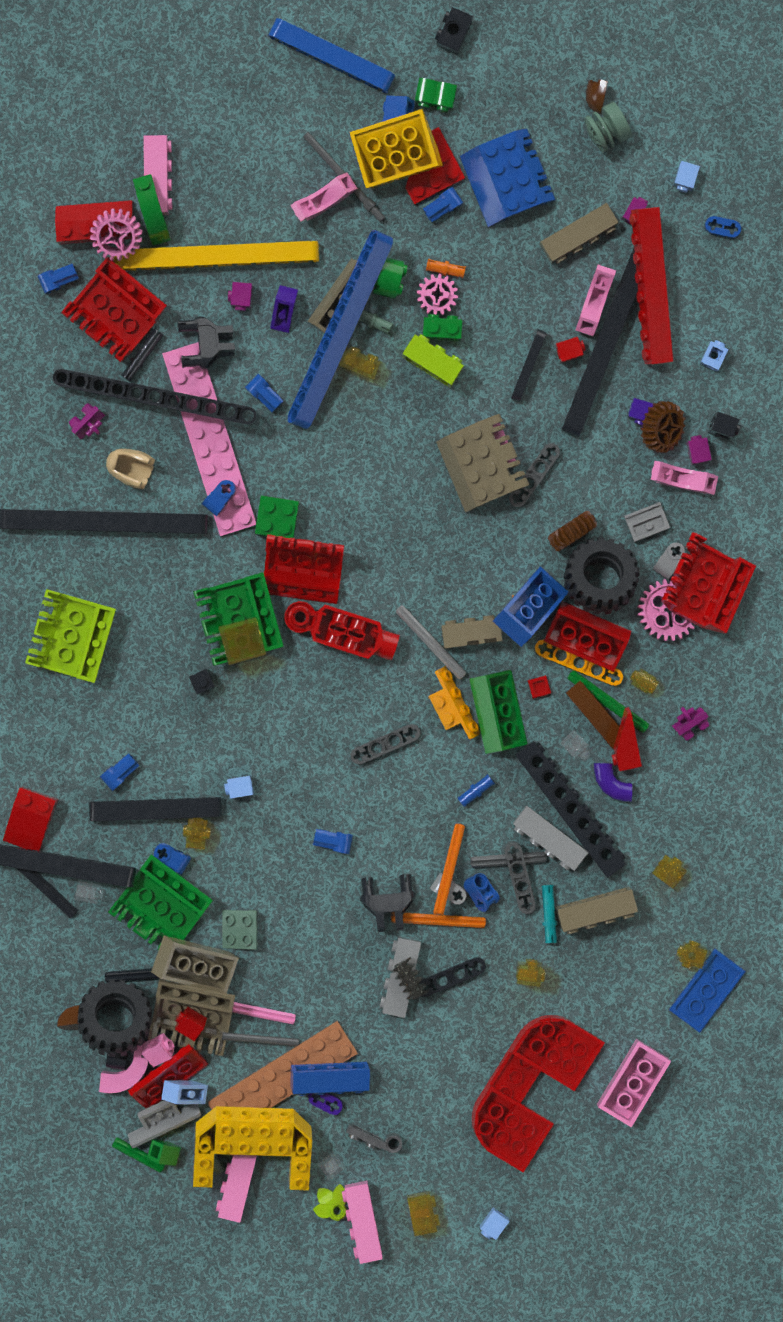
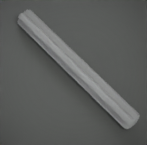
M401 605L396 610L398 616L458 679H462L466 675L463 668L416 618Z

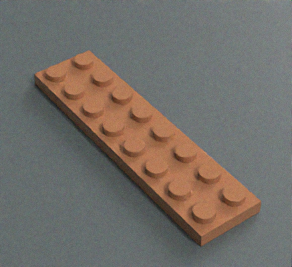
M337 1020L212 1098L207 1103L211 1109L216 1106L271 1108L293 1094L290 1087L291 1065L343 1063L358 1054Z

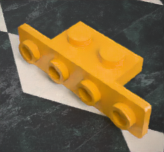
M446 666L435 671L443 689L433 693L429 698L445 730L461 723L470 740L480 735L478 724L473 720L470 709L461 696L460 689L453 681L451 672Z

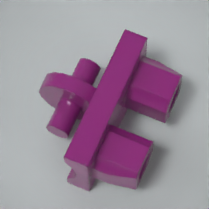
M87 403L81 410L86 416L81 421L76 416L69 421V425L72 428L71 431L81 440L86 435L90 437L94 432L99 436L101 432L98 428L102 425L100 420L105 416L96 406L93 407Z
M681 707L680 711L682 714L676 717L678 722L672 725L679 736L688 741L694 736L691 728L696 725L700 730L709 727L707 720L709 716L701 707L696 710L691 707L687 711L684 707Z

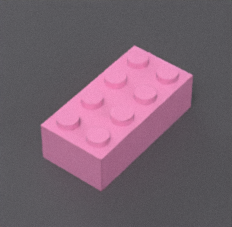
M636 1039L597 1103L598 1108L632 1127L671 1063V1060Z

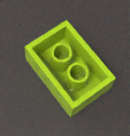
M422 334L419 337L414 335L404 350L402 358L451 388L463 370L462 360L455 355H452V357L445 354L446 350L437 344L435 347L429 344L430 340Z

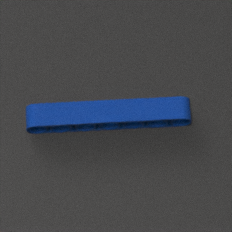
M276 18L268 34L271 39L274 40L275 38L285 46L294 47L296 51L306 56L311 55L313 59L325 65L327 63L331 65V68L343 73L344 71L348 73V76L358 81L363 80L365 81L364 84L375 89L379 88L383 93L388 92L395 78L392 72L282 19Z

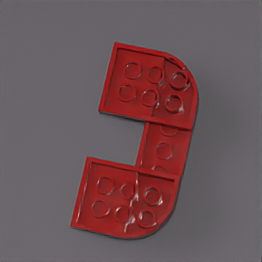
M558 1015L541 1016L527 1023L516 1036L474 1104L472 1128L481 1145L494 1156L524 1172L554 1123L521 1103L540 1072L545 1073L575 1091L605 1042L571 1020Z

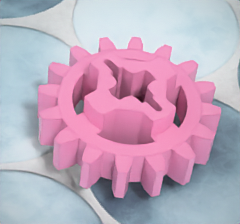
M431 274V280L425 277V284H419L422 290L417 291V294L421 295L417 302H423L420 308L426 307L427 314L433 311V314L437 315V312H440L442 316L444 315V310L451 312L449 306L455 307L456 303L453 299H458V296L454 295L458 289L452 288L454 281L449 283L448 276L441 279V274L438 275V278ZM435 283L432 289L426 290L430 284ZM442 284L446 285L450 292L445 291ZM437 287H439L440 294L443 296H440L436 303L435 296L432 294H435ZM425 298H429L433 302V306L429 305ZM444 300L448 301L446 305L439 307L441 302Z

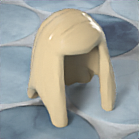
M117 449L109 454L106 467L108 472L122 483L133 488L144 489L148 483V478L152 474L151 471L154 468L155 459L142 451Z

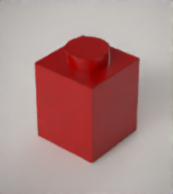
M578 337L555 344L560 363L583 357V352L586 351L583 340L579 341Z
M187 1006L184 1012L180 1011L176 1016L175 1030L195 1041L204 1029L207 1018Z

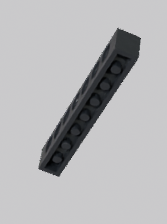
M530 742L518 751L515 756L604 875L609 878L626 865L623 861L626 857L620 850L616 851L613 848L614 841L608 834L604 836L601 832L602 825L597 819L592 820L589 816L591 813L590 809L585 803L583 805L580 804L577 800L580 796L574 788L571 790L568 788L566 783L569 781L563 773L558 774L554 768L557 765L551 757L548 759L543 754L545 749L539 742ZM534 757H541L542 765L540 767L532 765ZM546 772H552L554 775V779L550 783H546L543 779ZM559 787L565 789V795L562 798L555 796V790ZM569 803L576 804L577 810L574 813L567 812L566 807ZM581 818L588 820V826L584 829L578 826V821ZM594 833L600 837L599 842L596 844L590 843L589 840L590 836ZM604 849L611 851L609 859L601 857V852Z

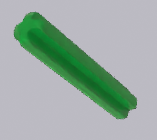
M116 1138L112 1144L113 1148L159 1173L165 1167L164 1164H158L148 1159V1153L136 1147L132 1148L129 1143L120 1138Z

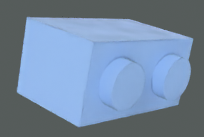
M164 1080L162 1100L174 1104H205L208 1085L192 1080Z

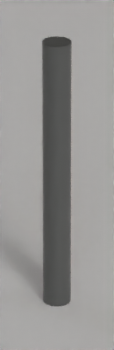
M222 1033V1040L287 1046L299 1045V1039Z

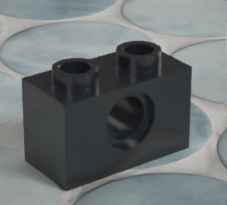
M453 7L450 12L446 11L442 21L445 25L443 29L438 30L435 36V40H437L436 46L458 55L473 21V16ZM454 26L458 29V33L452 35L448 32V28Z
M718 411L713 415L708 433L730 440L739 433L741 425L738 423L740 419Z

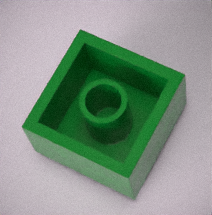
M261 496L255 534L294 538L299 501Z

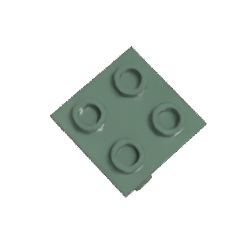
M222 910L223 948L257 949L258 914L256 910Z

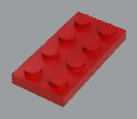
M188 1044L172 1056V1059L164 1062L140 1082L134 1084L128 1092L133 1099L147 1109L162 1100L164 1080H189L206 1067L208 1062Z

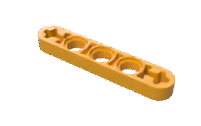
M544 639L539 640L535 644V652L543 658L609 685L616 686L623 681V674L618 669H615L614 672H617V676L620 678L613 683L608 676L605 677V680L602 679V676L605 674L604 667H602L601 674L596 676L591 672L592 666L595 665L594 663L583 659V667L576 668L573 661L578 656L565 651L566 659L559 661L555 655L558 650L562 649L556 647L552 658L548 657L549 652L544 651L542 654L538 648L539 645L546 643ZM546 643V647L552 649L553 645ZM608 670V673L614 674L613 671Z

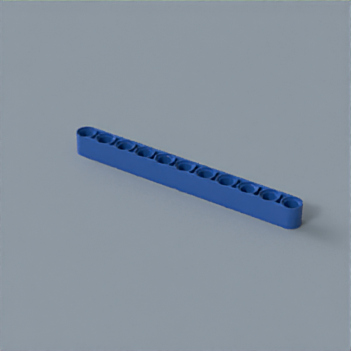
M373 230L369 234L289 411V423L304 429H308L311 426L393 244L392 237L377 230Z

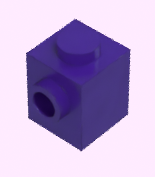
M633 398L627 418L633 419L635 424L643 426L641 421L645 419L644 414L648 413V407H652L653 403Z

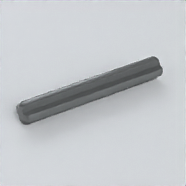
M544 851L523 853L525 864L546 862ZM505 854L470 858L472 868L508 865ZM512 854L513 860L517 859L516 854Z

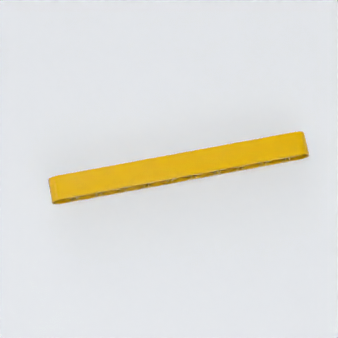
M297 241L135 249L134 255L129 253L128 259L122 255L121 261H118L117 256H114L113 261L125 271L136 270V268L152 270L156 269V267L174 269L176 266H180V268H194V266L198 265L199 267H213V265H218L219 267L232 266V264H237V266L251 265V263L263 265L270 264V262L285 264L289 263V261H294V263H307L309 260L319 262V242Z

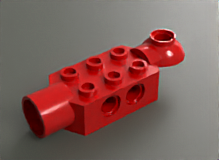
M302 601L292 603L285 611L284 619L289 629L297 633L310 631L313 642L365 659H369L372 655L391 661L393 659L400 635L382 630L381 623L326 604L318 611H315L310 604ZM297 612L305 614L304 622L299 623L295 620Z

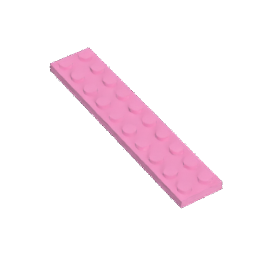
M198 342L162 353L174 392L217 400L208 369H201L199 366L182 368L181 355H198ZM195 399L191 400L189 408L191 410L197 408V401ZM211 403L208 406V412L210 414L216 411V405L214 403ZM181 411L207 496L223 480L232 481L236 487L234 495L229 499L223 510L217 516L214 515L220 537L255 526L256 520L224 420ZM223 484L222 487H223L224 490H223L222 492H223V493H226V492H229V493H230V492H231V490H230V486H231V485H230V484H228V485H224V484Z

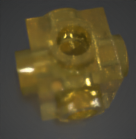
M202 818L188 819V825H184L183 837H186L185 848L205 849L206 839H210L211 828L207 827L208 820H203Z
M665 855L652 874L674 889L679 881L682 880L687 870L682 867L683 862L675 856L671 859Z
M689 940V943L683 942V945H679L676 956L682 962L681 966L692 969L693 966L702 969L708 950L700 947V943ZM690 952L694 953L692 957H688Z

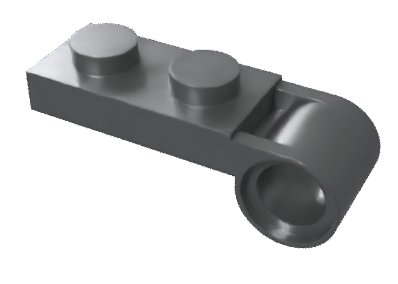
M349 1123L346 1129V1133H349L348 1137L356 1141L361 1139L366 1142L365 1145L372 1149L378 1147L391 1153H397L402 1148V1138L397 1133H390L383 1139ZM395 1138L399 1141V1144L396 1147H391L388 1141Z

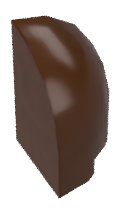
M589 80L586 89L587 104L594 112L596 111L598 114H601L608 81L598 80V82Z
M79 1005L69 1007L61 1013L57 1023L58 1028L78 1030Z

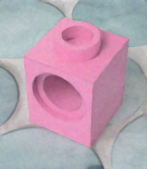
M163 1033L145 1042L142 1055L155 1067L172 1059L175 1046L172 1040L168 1039Z

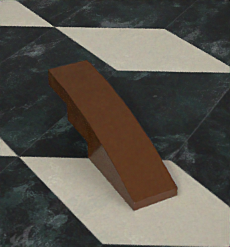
M581 681L577 682L566 692L567 696L613 749L619 726Z

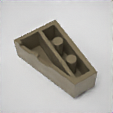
M494 615L483 616V620L475 621V617L466 618L464 623H456V620L445 621V625L441 626L444 648L502 641L501 629L493 622Z

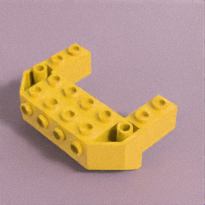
M216 1106L198 1120L195 1125L193 1187L212 1188L214 1154L290 1156L289 1189L309 1190L312 1152L311 1125L294 1109Z

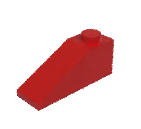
M629 707L624 710L613 747L614 754L611 755L613 766L617 765L619 771L642 767L632 713Z

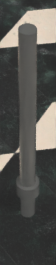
M309 132L303 136L338 176L345 173ZM356 185L358 189L353 193L364 204L363 207L381 222L385 216L376 207L377 204L372 199H369Z

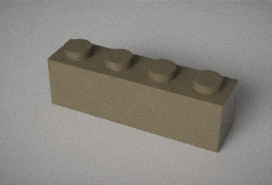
M605 203L542 240L540 246L551 264L554 262L559 264L567 259L565 255L571 252L573 254L578 253L583 249L582 245L588 242L590 245L600 239L599 235L604 232L608 235L615 231L618 221L609 205Z
M351 258L308 320L310 324L325 333L357 260Z

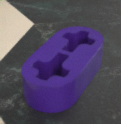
M309 1093L308 1099L313 1106L332 1115H337L341 1112L343 1104L338 1097L325 1093L320 1095L321 1098L325 1099L324 1102L321 1100L314 1102L312 1094L315 1093ZM329 1101L331 1103H334V1101H337V1106H339V1109L335 1108L334 1111H332L331 1106L326 1102Z

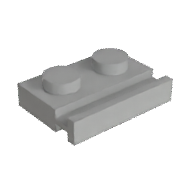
M660 502L624 516L634 542L670 528Z

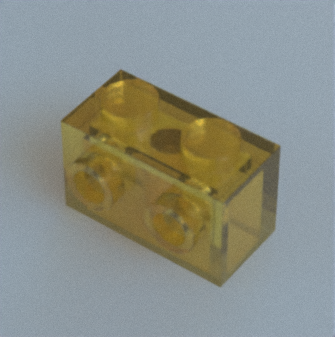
M353 346L346 348L338 367L374 382L381 362L378 361L379 358L369 353L365 356L360 353V349Z
M526 959V962L518 961L516 972L517 984L540 987L541 982L545 981V971L542 969L541 964H538V960Z
M430 1191L407 1195L414 1236L437 1232V1226H440L438 1214L434 1215L433 1207H436L435 1196H431Z

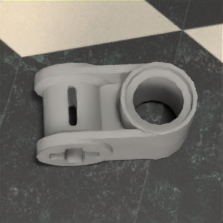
M680 543L670 544L652 569L666 579H669L675 571L679 560L682 559V553H685L683 545ZM678 546L680 555L672 556L673 551L671 548Z
M441 872L430 887L437 894L443 874ZM452 880L447 899L454 904H461L466 900L467 892ZM460 890L463 899L455 900L453 893Z

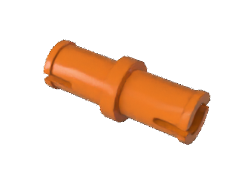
M428 259L426 271L443 274L442 276L451 275L464 278L466 266L450 264L449 261L440 262Z

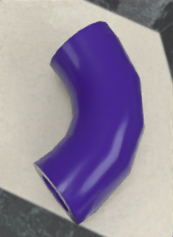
M594 763L595 779L602 792L612 799L632 802V783H625L616 779L613 773V763Z

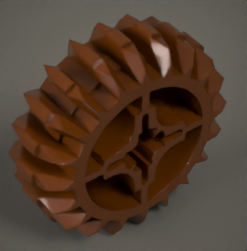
M659 401L658 403H653L652 407H648V413L644 414L645 419L641 421L643 426L640 428L643 431L640 436L643 438V443L647 448L654 452L667 453L670 450L673 451L674 446H678V441L682 440L681 435L685 433L683 428L686 426L683 423L686 419L683 416L684 411L678 405L669 401Z
M585 511L551 533L547 539L555 551H561L596 528L597 522L590 511Z

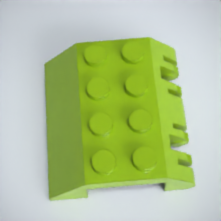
M46 589L44 597L53 599V602L43 600L42 604L54 607L52 614L44 611L39 612V616L48 619H37L33 634L42 636V639L32 637L31 641L43 644L41 651L29 648L28 653L37 655V658L27 655L25 663L95 683L116 609Z

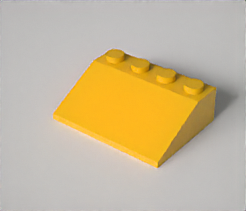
M423 109L350 132L367 189L443 166L438 147Z

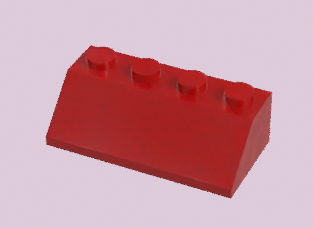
M132 200L56 206V242L59 245L94 242L90 239V236L93 234L90 232V229L94 227L93 221H98L97 216L102 215L104 217V211H108L111 214V209H115V213L122 209V214L125 215L129 211V218L133 217ZM115 221L118 226H125V224ZM108 224L104 225L101 229V237H105V234L109 232ZM113 232V236L115 237L116 235V238H118L120 233ZM129 232L123 239H132V233Z
M561 601L544 642L614 672L629 642L632 631Z

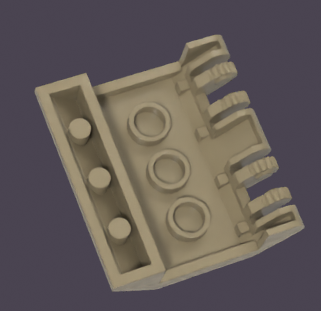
M500 414L474 423L436 442L465 513L529 485L527 478L515 481L516 478L525 475L524 471L511 475L508 470L521 464L519 460L511 463L507 462L518 457L512 442L500 445V443L510 440L509 435L496 439L493 434L506 428L504 424L493 428V425L503 422Z
M159 979L148 1040L157 1037L159 1029H161L160 1035L165 1034L166 1029L173 1030L170 1040H172L175 1046L177 1034L179 1033L175 1030L177 1023L175 1018L180 1011L184 1012L188 1006L207 1018L205 1027L198 1036L196 1051H201L205 1037L211 1039L208 1053H213L215 1041H218L215 1055L223 1056L227 1040H222V1033L229 1032L235 995ZM180 1033L177 1047L183 1048L190 1044L194 1048L195 1041Z

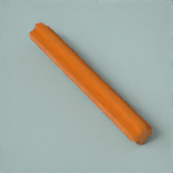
M455 824L433 910L436 915L444 914L465 826L462 824Z
M404 913L403 923L485 928L486 918ZM391 916L392 923H395V916Z

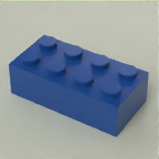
M540 566L494 618L493 622L522 647L564 599L568 591Z

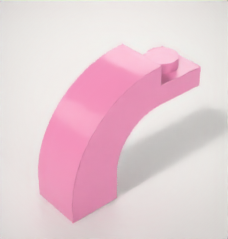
M344 173L335 177L317 192L295 201L290 206L301 222L304 220L308 221L341 202L358 188L349 174Z
M601 265L597 266L576 326V331L594 336L616 270Z
M655 461L651 480L671 487L714 495L718 476L708 472L684 469Z
M145 1042L141 1046H137V1050L134 1051L133 1062L127 1069L120 1072H101L99 1092H122L134 1086L142 1078L149 1065L147 1059L142 1055Z

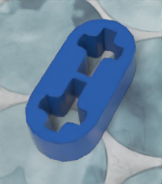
M712 216L705 222V230L712 235L735 238L741 232V226L735 220ZM715 220L716 224L722 227H716L714 230H711V226H708V223H712ZM733 224L737 231L730 234V230L724 229V226L730 227Z

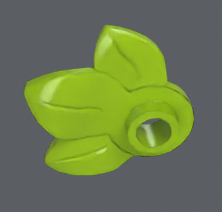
M341 1184L337 1185L333 1192L325 1188L318 1189L317 1199L319 1204L313 1208L318 1217L323 1219L330 1217L332 1220L340 1221L346 1216V1202L344 1203L342 1191H345ZM336 1207L340 1209V1213L338 1215L334 1214V1209Z

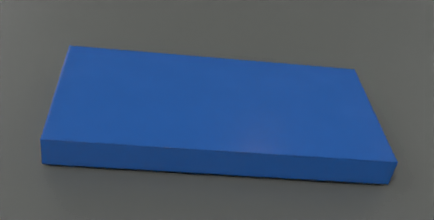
M714 948L669 1010L700 1033L746 971Z

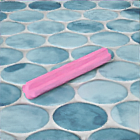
M234 1002L233 1013L288 1024L295 1023V1014Z

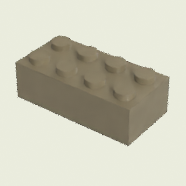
M630 887L555 907L563 932H567V934L578 932V928L584 926L586 929L597 927L599 922H604L605 924L615 922L617 917L622 916L623 919L635 916L634 913L638 912L633 891Z
M163 936L151 972L164 980L227 994L239 958L226 950Z

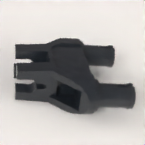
M196 316L195 320L177 321L178 333L195 331L198 334L199 353L198 355H181L182 368L199 366L201 369H207L219 357L235 356V343H219V340L233 339V325L217 326L202 316Z
M404 874L399 876L401 892L376 895L374 894L373 878L368 877V885L366 877L361 879L363 895L360 897V902L376 917L377 932H385L384 917L395 916L396 931L404 930L403 914L416 898V893L412 891L411 874H406L407 882H405Z

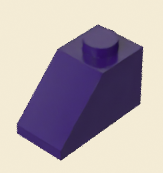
M279 286L270 329L289 333L298 289Z

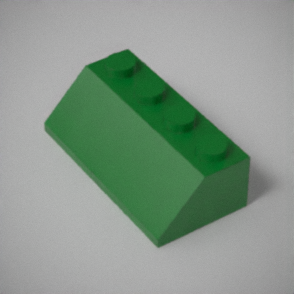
M507 670L470 678L485 754L527 745L512 671Z

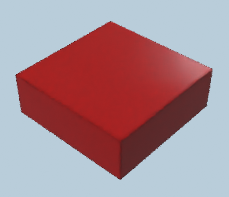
M546 675L528 680L533 699L551 694Z

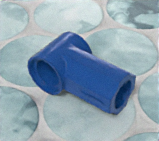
M451 187L443 192L438 199L424 207L423 211L432 223L446 213L454 211L455 207H460L463 201L455 189Z
M73 263L55 271L49 270L38 275L45 294L51 293L50 291L54 289L57 291L61 286L79 280Z
M259 374L245 386L272 413L284 402Z
M127 754L114 767L111 766L100 778L113 791L140 765L130 754Z
M316 829L313 845L349 854L353 835Z

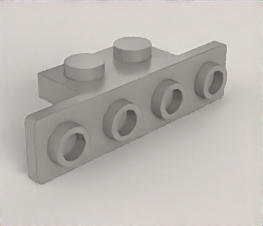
M164 1100L138 1112L137 1115L143 1127L128 1134L130 1145L132 1148H135L201 1116L199 1105L189 1104L179 1109L177 1104Z

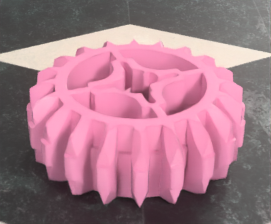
M111 209V214L108 211H104V217L98 215V221L94 220V227L90 229V232L93 233L90 239L94 241L92 246L98 247L97 253L103 251L104 258L107 255H111V261L114 260V256H117L118 261H121L122 255L128 259L129 253L134 255L135 249L140 248L139 242H142V237L139 236L142 234V230L138 229L140 223H134L136 220L135 216L129 218V211L123 215L122 209H119L118 213H115V209ZM115 221L121 222L125 224V226H118L115 223ZM108 224L109 232L105 234V237H101V229L104 225ZM113 232H117V234L120 233V236L116 238L115 235L114 237ZM131 232L132 240L125 246L123 238ZM113 243L118 248H113L107 244Z

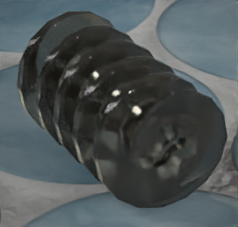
M411 957L394 965L391 973L398 972L395 980L402 979L399 987H406L403 990V994L409 993L406 1000H414L429 991L423 990L426 987V983L419 984L422 976L415 977L419 971L417 969L411 970L415 966L414 963H408Z

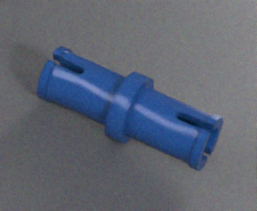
M487 774L475 785L472 784L470 789L458 797V800L466 807L475 798H480L482 793L495 783Z

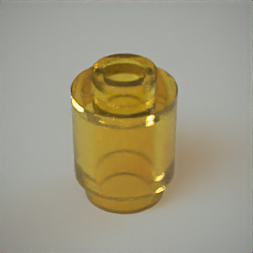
M642 668L639 671L635 669L629 678L632 680L631 685L646 694L647 692L652 694L659 684L655 676Z

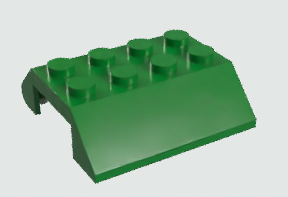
M263 572L210 588L207 587L193 591L195 600L205 599L196 602V605L201 607L209 604L211 610L199 614L200 618L209 616V619L201 621L205 637L215 636L206 639L207 644H212L216 641L220 643L221 648L209 651L210 655L220 654V656L211 658L213 666L284 647Z
M151 854L136 874L134 886L125 889L108 913L115 917L121 910L122 913L117 918L118 921H121L129 912L134 917L129 920L126 927L130 929L135 922H138L132 931L144 940L152 933L153 936L148 941L149 944H152L156 941L158 935L162 938L163 936L184 940L213 900Z

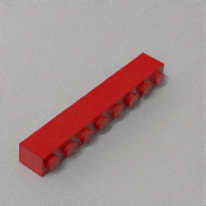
M660 207L633 209L629 219L633 228L631 241L635 250L633 261L636 264L635 281L638 284L637 301L640 305L638 318L642 327L640 331V338L643 341L642 358L645 364L673 362Z

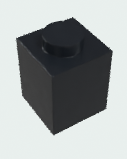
M208 669L189 677L196 694L215 687Z

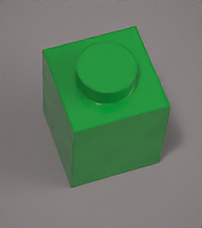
M152 1139L147 1158L158 1164L176 1166L181 1147L168 1141Z

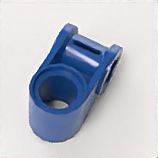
M230 480L221 481L202 502V505L217 516L236 491L235 484ZM223 484H224V485H228V484L231 485V486H230V490H231L230 493H229V492H226V493H223V492H222V491L224 490L223 487H222Z
M165 843L157 845L154 850V856L181 875L192 859L189 855H184L182 851L176 850ZM158 849H167L166 853L168 855H163V857H160V852L158 851Z
M478 873L465 880L464 889L480 911L486 912L490 905L496 904L499 901V894L484 874Z

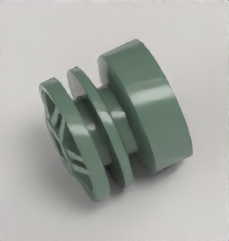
M613 101L601 108L603 117L596 111L592 113L593 119L589 115L584 117L587 132L592 142L602 153L608 151L607 145L610 148L615 146L613 137L620 143L632 137V132L626 118Z

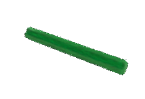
M575 670L571 671L567 677L569 681L573 684L581 681L598 702L619 717H623L625 706ZM631 711L634 727L644 733L649 724Z

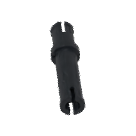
M153 328L134 358L131 357L129 360L131 362L121 374L123 378L127 377L126 380L129 382L132 381L138 370L144 367L143 363L164 336L160 332L155 337L158 332L155 328Z

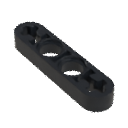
M540 329L537 330L511 399L520 402L547 332Z
M473 957L421 979L416 984V992L421 997H428L480 975L485 971V961L480 957ZM474 961H477L478 963L482 962L483 965L480 966L481 970L477 971L476 968L470 970L472 974L468 975V970L464 966L465 964H468L469 967H472L474 965ZM455 969H464V977L456 978L454 976ZM440 975H444L447 978V983L444 986H439L436 983V979ZM433 979L437 989L433 990L432 986L427 989V993L419 991L422 983L429 985L431 984L429 980Z

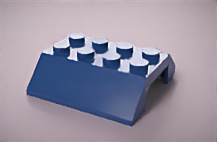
M528 129L513 131L478 145L460 156L488 227L538 205L543 206L556 200L553 192L546 193L552 190L550 185L540 188L538 184L545 181L547 177L546 174L538 176L544 173V169L539 157H533L537 155L536 150L526 152L524 147H528L533 143L532 139L524 140L530 137Z

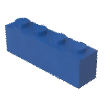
M367 1062L291 1065L290 1087L293 1094L303 1096L307 1093L323 1095L329 1092L343 1094L351 1091L355 1093L369 1091L370 1068Z

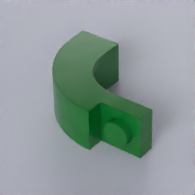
M149 174L133 179L140 209L152 245L171 241L152 175Z

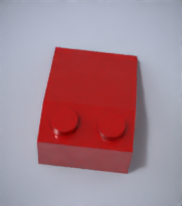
M20 787L12 807L3 841L22 848L40 851L58 799L25 787Z

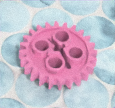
M663 579L662 585L656 581V588L652 585L648 586L650 592H643L646 598L641 597L639 599L643 602V605L637 606V608L642 609L638 616H643L644 618L640 623L647 624L644 630L650 628V636L657 633L656 639H659L662 635L664 641H667L668 636L674 641L675 635L681 639L682 632L688 635L689 631L687 628L692 630L695 628L691 624L692 622L684 618L683 623H678L675 620L676 614L671 612L670 617L673 626L670 627L669 613L664 611L667 607L663 603L661 607H656L653 603L655 597L663 598L664 593H667V587L676 588L671 580L667 584L666 579ZM657 616L665 618L664 626H659L656 623Z

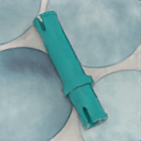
M542 885L544 922H542V925L545 926V943H557L556 925H558V921L555 920L554 885Z

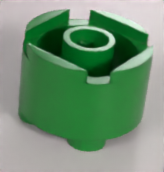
M387 257L374 285L376 289L372 290V294L393 299L401 295L403 290L401 279L403 276L405 277L408 265H404V261Z

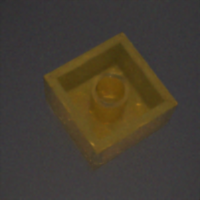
M256 617L218 627L228 665L266 655Z

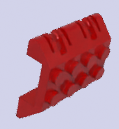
M107 256L95 270V276L76 299L66 305L61 314L67 319L72 316L70 318L72 323L83 316L86 320L80 324L79 328L82 331L86 329L85 333L96 343L101 341V347L106 346L112 340L115 345L110 348L109 353L111 355L116 353L114 357L119 362H122L133 352L157 323L167 305Z
M691 533L689 542L685 546L690 554L682 553V559L679 560L673 573L674 576L671 578V582L676 588L667 587V593H664L661 601L668 610L697 626L726 634L756 565L741 557L732 559L703 543L707 538L697 533Z
M267 534L264 576L269 594L337 604L345 546Z

